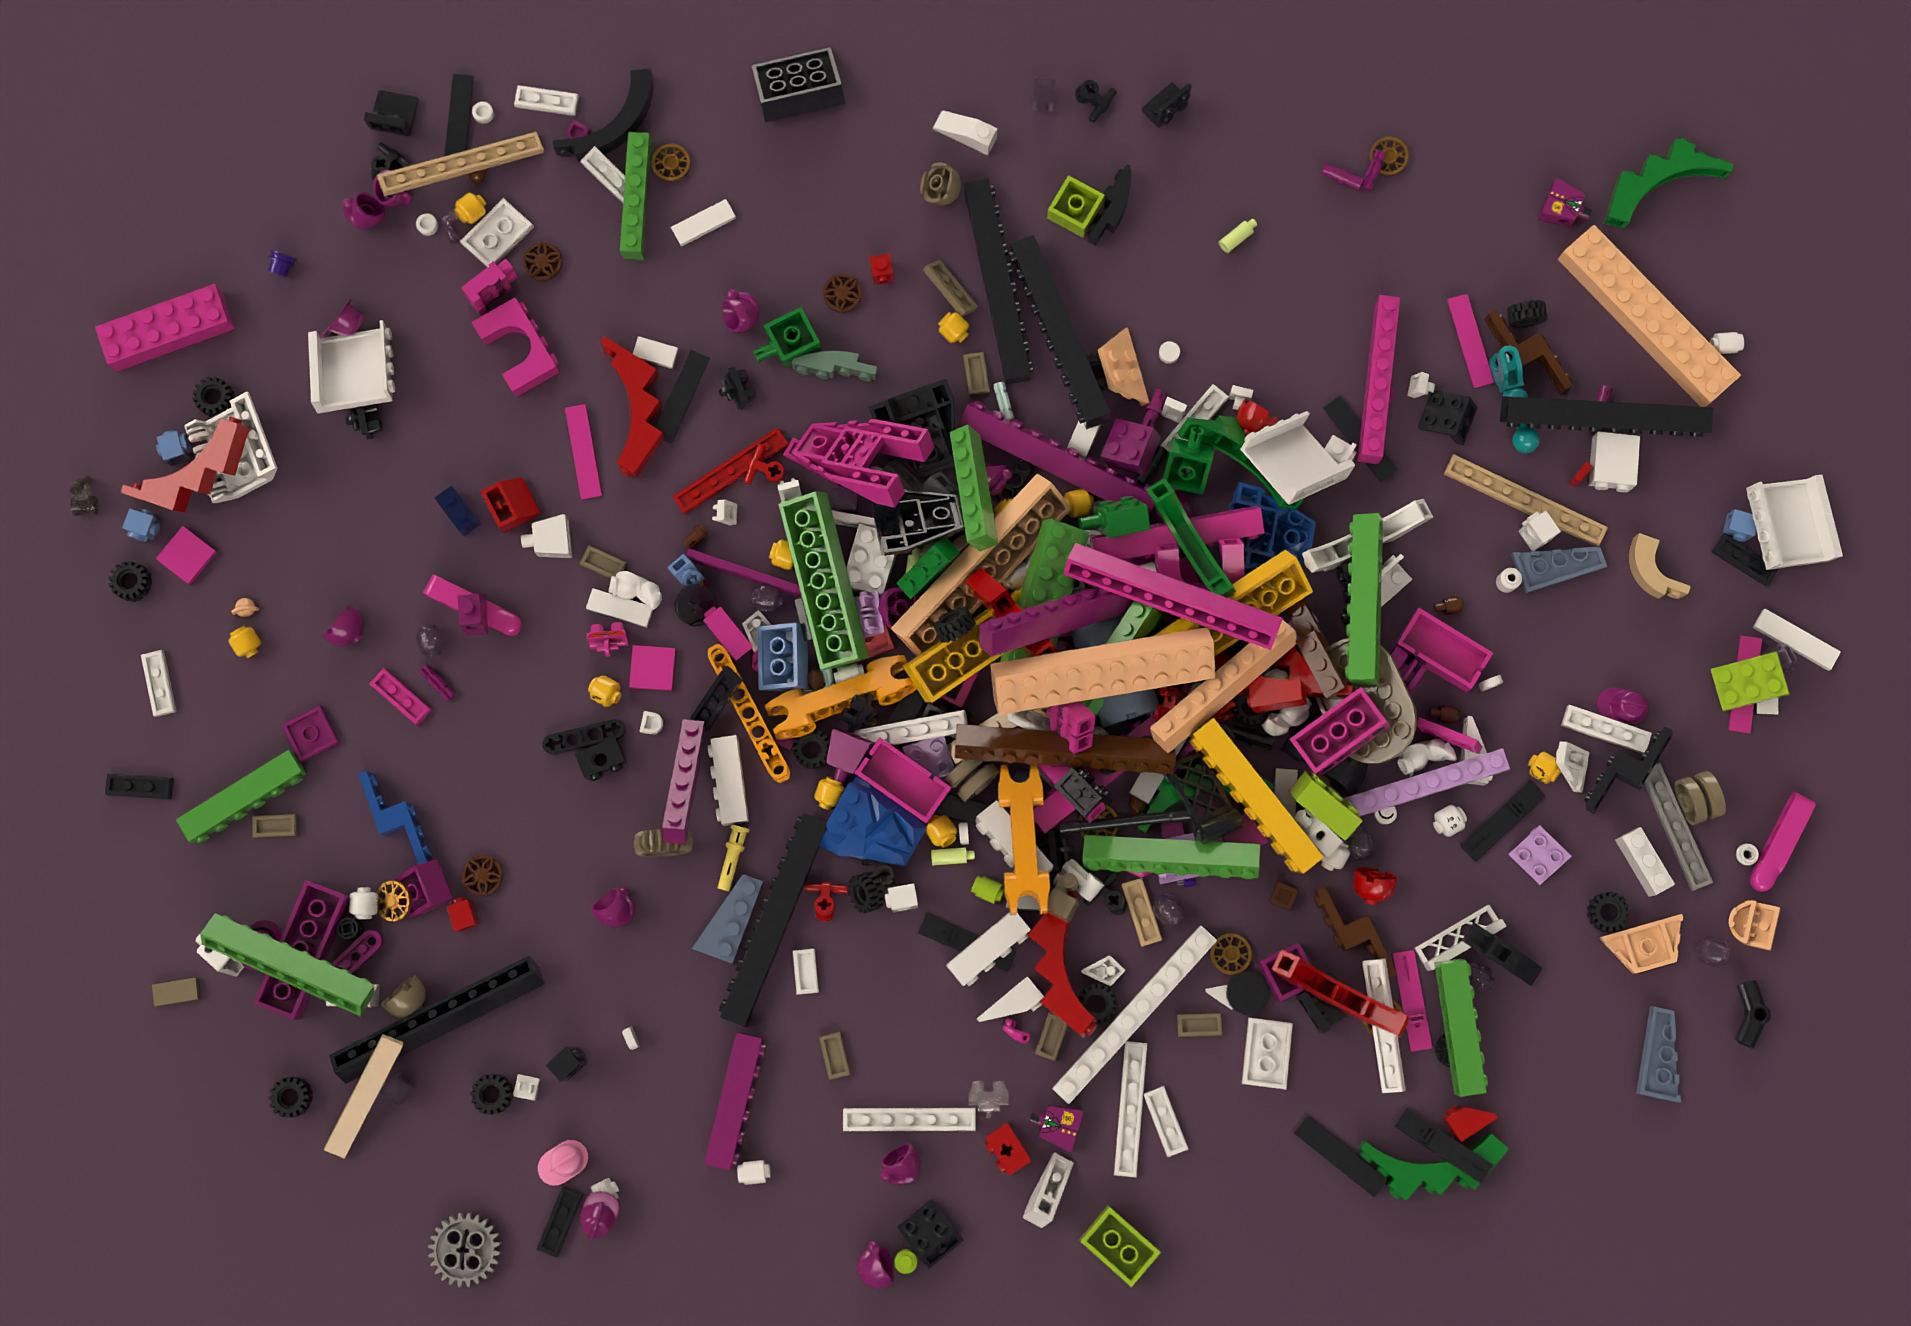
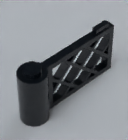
M1200 751L1175 762L1174 768L1178 767L1185 770L1183 779L1176 777L1174 772L1173 774L1163 775L1168 784L1172 783L1194 824L1193 834L1195 839L1202 844H1206L1243 827V820L1240 813L1230 804L1212 768L1210 769L1202 758L1205 756ZM1199 759L1203 766L1201 771L1191 768L1193 760ZM1189 772L1200 776L1197 785L1186 781ZM1203 778L1211 781L1213 785L1212 790L1201 787ZM1185 786L1196 790L1193 798L1184 793ZM1199 791L1210 795L1208 804L1197 800ZM1213 797L1220 799L1224 807L1219 809L1212 806ZM1195 804L1206 808L1205 814L1199 818L1194 811Z

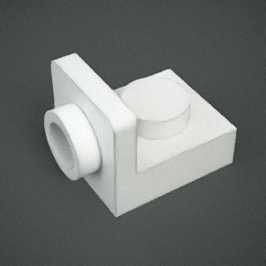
M1332 435L1325 447L1327 453L1337 464L1349 459L1352 461L1357 453L1354 451L1355 443L1350 445Z

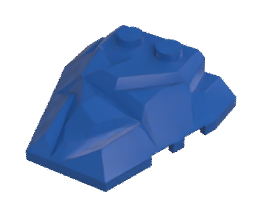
M1239 482L1235 489L1233 500L1229 504L1228 511L1252 506L1260 507L1265 532L1264 534H1259V538L1256 539L1240 538L1244 544V569L1258 568L1284 550L1297 557L1300 564H1305L1302 553L1312 548L1316 522L1296 509L1279 507L1276 500L1266 494L1265 490L1261 487Z
M857 775L853 783L850 782L829 817L826 823L827 829L822 836L820 846L841 857L850 856L860 860L869 859L879 863L906 867L927 828L915 815Z

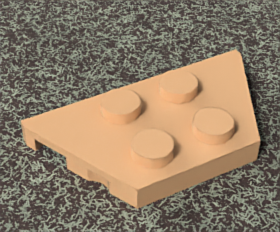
M1125 328L1098 349L1099 357L1109 390L1120 393L1129 400L1134 398L1139 401V405L1145 406L1149 404V399L1129 330Z
M1675 915L1600 937V939L1632 974L1677 962L1678 958L1677 946L1680 943L1681 934L1679 932L1683 915Z

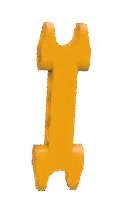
M716 644L708 648V658L717 676L728 665L741 678L730 655L722 645ZM718 655H724L721 661H715ZM742 681L736 691L743 690L745 696L741 700H736L733 695L730 700L769 774L776 782L781 784L790 779V769ZM747 709L755 711L754 716L750 719H746L743 716ZM759 727L765 730L764 735L760 738L754 737V730ZM768 748H770L772 752V755L770 756L767 754L766 751ZM777 766H783L784 771L781 774H774V769Z
M905 655L883 657L867 664V673L804 695L801 689H794L771 700L765 705L768 716H788L784 722L778 724L773 729L776 739L796 738L813 732L816 728V721L841 713L845 707L852 709L850 702L855 694L865 698L870 693L874 695L873 701L878 699L880 705H890L910 695L917 689L910 678L899 680L894 678L897 673L904 670L903 666L907 664Z
M1037 764L1030 765L1029 778L1022 783L1014 782L1009 776L1007 765H1001L998 802L999 807H1010L1014 872L1004 873V892L1010 915H1017V902L1025 895L1033 896L1037 900L1040 914H1047L1050 890L1049 872L1038 871L1033 813V806L1043 805V786Z

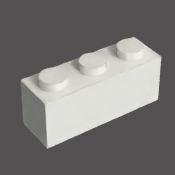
M1641 827L1633 829L1615 839L1648 897L1657 895L1675 885Z

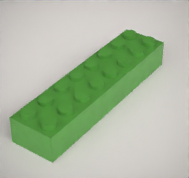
M815 491L780 503L779 508L820 670L834 669L869 658L827 493Z
M1054 519L1042 521L1017 604L1022 610L1072 594L1076 579L1063 575L1067 559L1075 543L1086 547L1090 532ZM1059 635L1048 638L1052 641L1055 647ZM1020 647L1003 653L1000 662L1028 658L1029 656Z

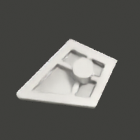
M759 610L742 623L754 652L758 650L757 627L771 625Z
M1109 955L1081 970V973L1108 986H1112L1126 970Z

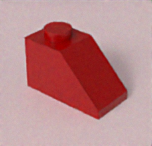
M1455 1105L1445 1111L1446 1116L1442 1119L1456 1141L1462 1142L1498 1117L1493 1113L1462 1106L1457 1107Z

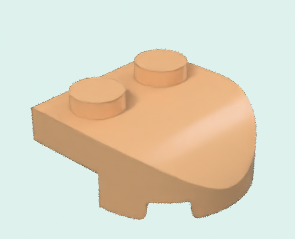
M1745 901L1732 910L1729 916L1730 930L1734 937L1742 944L1771 951L1781 909L1780 907L1757 903V901Z

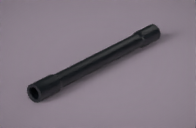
M1176 809L1168 812L1094 819L1091 823L1087 820L1060 822L1061 835L1080 833L1082 831L1168 822L1178 823L1192 820L1186 809Z

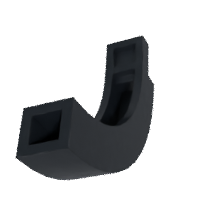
M651 68L630 70L631 83L626 102L618 115L605 127L586 136L553 140V148L556 155L569 157L575 154L577 160L581 161L594 146L604 155L628 140V132H635L639 128L649 110L654 88V77Z

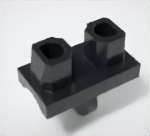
M734 366L728 369L729 372L724 376L725 380L721 382L723 388L718 393L721 397L727 396L728 401L734 400L739 410L743 409L746 403L753 401L756 393L754 388L744 389L742 386L743 383L749 380L746 369L736 370Z
M378 404L357 407V412L356 409L350 410L351 416L345 419L346 424L353 425L354 431H359L361 427L362 435H366L367 439L373 438L374 433L383 430L379 418L370 420L369 414L379 412Z
M869 693L864 698L855 694L850 702V707L855 709V711L847 707L842 710L840 720L848 724V732L853 734L861 724L866 727L867 725L875 726L878 723L877 710L872 709L871 706L874 695Z
M1050 831L1047 832L1048 835L1038 837V845L1040 849L1049 848L1050 856L1046 858L1053 865L1052 871H1061L1064 866L1063 861H1069V852H1074L1075 849L1073 846L1068 847L1067 839L1060 840V832Z

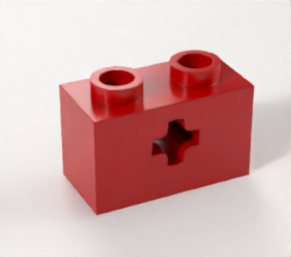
M1008 1122L985 1136L987 1141L984 1145L990 1154L995 1152L999 1159L996 1164L1002 1174L1007 1172L1010 1176L1031 1162ZM1003 1144L1007 1147L1012 1146L1010 1150L1011 1155L1007 1156V1154L1000 1153L1003 1150Z

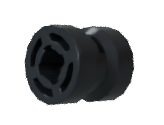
M343 918L337 924V933L343 939L356 940L364 932L362 922L355 918Z

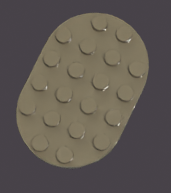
M1346 638L1330 646L1333 652L1329 656L1343 682L1351 683L1346 679L1345 668L1349 666L1346 646L1350 644V638ZM1380 645L1379 685L1354 686L1356 689L1362 687L1391 725L1349 756L1357 761L1369 764L1384 763L1402 754L1410 745L1417 727V712L1411 695L1393 657ZM1315 697L1322 714L1345 699Z

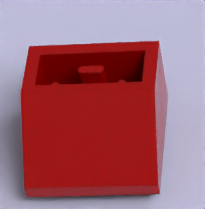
M523 477L499 481L480 491L498 528L503 533L541 515Z

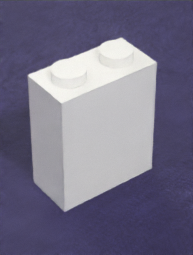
M1597 432L1592 437L1590 458L1592 469L1589 472V486H1595L1597 490L1614 488L1618 492H1629V490H1632L1637 485L1640 436Z

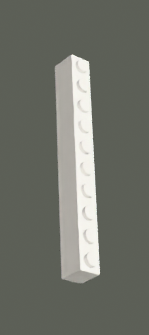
M1199 926L1052 1089L1070 1104L1217 940L1202 926Z

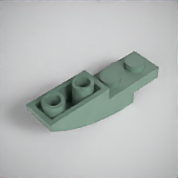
M822 351L802 355L792 360L793 369L797 373L803 375L808 373L816 374V377L825 380L828 378L834 379L836 371L843 376H859L858 378L864 381L876 380L878 375L877 366L860 363L859 354L852 352Z

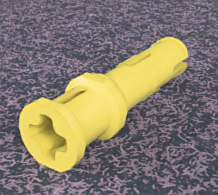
M732 824L730 827L732 829L729 842H726L728 850L717 887L725 891H730L739 855L745 849L743 846L746 834L750 831V829ZM731 863L729 874L727 875L729 864Z

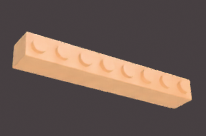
M1282 620L1271 650L1252 643L1245 646L1215 672V678L1205 680L1150 727L1153 740L1167 753L1171 752L1297 644L1295 630Z

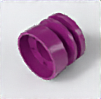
M1396 646L1390 654L1411 695L1422 681L1427 667L1422 664L1415 671L1414 667L1418 660L1414 659L1407 665L1405 661L1408 653L1399 646Z

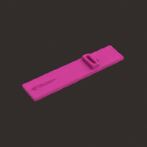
M1468 294L1447 299L1473 388L1493 384L1494 380Z
M586 404L567 407L565 412L581 500L600 497L602 492Z
M1740 635L1737 662L1760 656L1762 638ZM1754 704L1730 710L1729 731L1751 733Z
M1414 950L1393 953L1403 1014L1410 1017L1406 1026L1410 1052L1431 1049L1432 1042Z

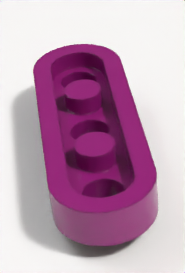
M374 930L364 932L331 965L338 969L348 970L353 975L382 948L384 943L383 936ZM374 937L376 939V943L372 946L370 944V939ZM355 953H359L360 958L357 961H355L353 958Z

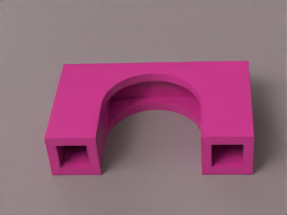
M513 298L472 321V324L485 345L508 333L514 332L524 334L530 339L531 350L528 357L519 365L502 374L514 395L518 397L560 372L556 367L559 365V362L555 355H549L546 350L549 348V345L543 336L539 338L536 333L539 328L533 319L529 321L526 314L529 311L523 302L518 303L517 299Z
M1240 538L1218 540L1219 567L1231 584L1244 577V544ZM1176 543L1154 545L1157 573L1207 590L1202 582H1189L1180 575L1179 548Z

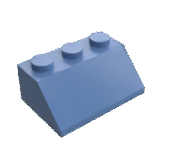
M795 622L757 627L759 690H809L807 677L808 642L804 641L801 625Z

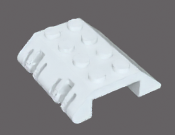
M245 392L230 400L232 408L206 422L195 419L184 426L187 435H189L190 442L204 440L209 442L220 418L229 420V417L243 420L242 425L250 427L236 475L217 471L215 479L221 478L222 481L213 483L211 493L209 494L212 503L237 499L272 481L278 469L249 392ZM208 443L197 445L193 448V452L196 454L195 457L203 451Z

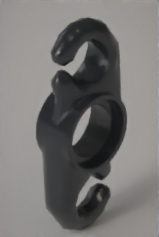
M1021 458L1018 459L1019 463L1026 462L1028 469L1021 470L1018 463L1014 465V469L1011 470L1012 475H1018L1021 478V483L1014 486L1010 484L1009 480L1006 482L1004 490H1008L1011 497H1014L1016 492L1023 487L1033 471V464ZM1002 492L997 495V499L1000 502L1004 499Z

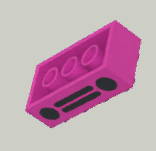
M1360 687L1291 737L1290 740L1312 771L1318 777H1321L1391 725L1366 691Z

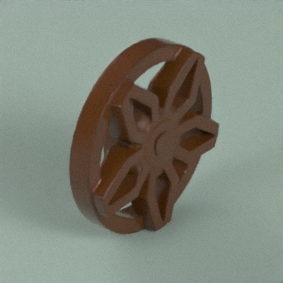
M545 242L536 243L524 253L523 267L532 279L548 281L560 272L562 257L555 246ZM542 247H544V253H540ZM547 248L552 249L554 252L548 254ZM537 249L538 254L536 255L535 253H532V251ZM528 256H534L535 258L531 260ZM527 261L533 264L531 265L530 270H528ZM558 261L557 268L554 271L553 266L551 264H554ZM543 271L547 276L540 277L536 275Z
M837 274L833 275L825 283L823 298L826 305L833 311L840 313L849 312L860 303L862 289L857 279L853 276ZM844 278L849 280H847L845 284H843V281L841 279ZM835 280H837L840 283V285L837 286L835 284ZM853 282L851 287L847 286L849 283ZM832 283L834 289L827 290L828 286ZM855 286L858 288V295L852 291ZM828 299H830V300L836 299V300H835L836 307L833 306V305L828 301ZM846 301L854 303L851 306L844 308L846 305ZM838 302H843L841 307L839 308Z
M478 855L471 858L462 870V882L465 888L478 896H487L494 893L500 887L503 880V870L500 863L487 855ZM486 859L482 863V867L478 862H476V860ZM490 861L489 868H486L485 865ZM472 863L477 866L476 870H473ZM494 864L497 866L499 874L494 871L491 872ZM469 868L470 872H472L473 874L466 877V873ZM492 875L498 877V879L491 880ZM474 878L473 882L467 883L469 879ZM488 882L496 883V885L488 891ZM478 883L477 888L479 892L474 891L470 886ZM481 884H485L484 892L482 891Z

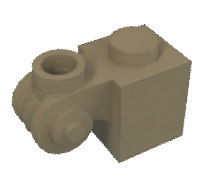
M1058 873L1053 882L1055 888L1048 895L1047 912L1070 923L1079 903L1076 899L1068 896V891H1075L1079 883L1072 873Z

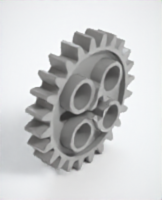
M469 1212L466 1218L463 1213H459L458 1220L452 1215L449 1217L450 1223L443 1220L442 1225L444 1228L436 1227L435 1230L438 1235L430 1237L435 1241V1244L428 1245V1248L434 1249V1252L429 1254L428 1257L435 1258V1261L430 1265L438 1266L435 1274L442 1272V1281L448 1277L450 1278L449 1285L454 1284L457 1280L458 1287L463 1286L464 1281L467 1287L472 1286V1279L476 1284L481 1283L480 1276L487 1279L489 1276L486 1271L494 1272L495 1269L492 1264L500 1262L495 1258V1255L502 1254L501 1251L496 1250V1247L501 1245L502 1242H495V1238L500 1234H493L491 1232L495 1225L486 1226L489 1219L480 1222V1214L473 1219L472 1212ZM466 1229L469 1230V1235H468V1237H467V1242H466V1233H465V1232H466ZM453 1231L458 1232L460 1235L458 1243L453 1242L451 1239ZM475 1233L480 1234L482 1237L480 1245H476L473 1242ZM466 1244V1248L469 1249V1252L465 1253L464 1255V1251L461 1250V1247L465 1246ZM450 1254H454L457 1257V1264L455 1266L450 1265L448 1262ZM472 1256L479 1259V1266L477 1268L472 1267L470 1264ZM463 1258H464V1266H465L464 1270L461 1269V1264H462V1262H463Z

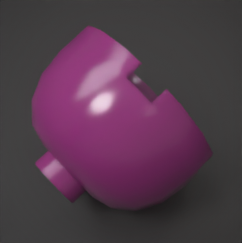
M900 587L885 590L879 596L878 606L884 625L891 628L918 600L915 596L910 599Z
M349 604L329 627L328 633L325 632L322 637L335 646L343 647L351 642L356 644L364 635L361 632L364 626V619L358 610Z

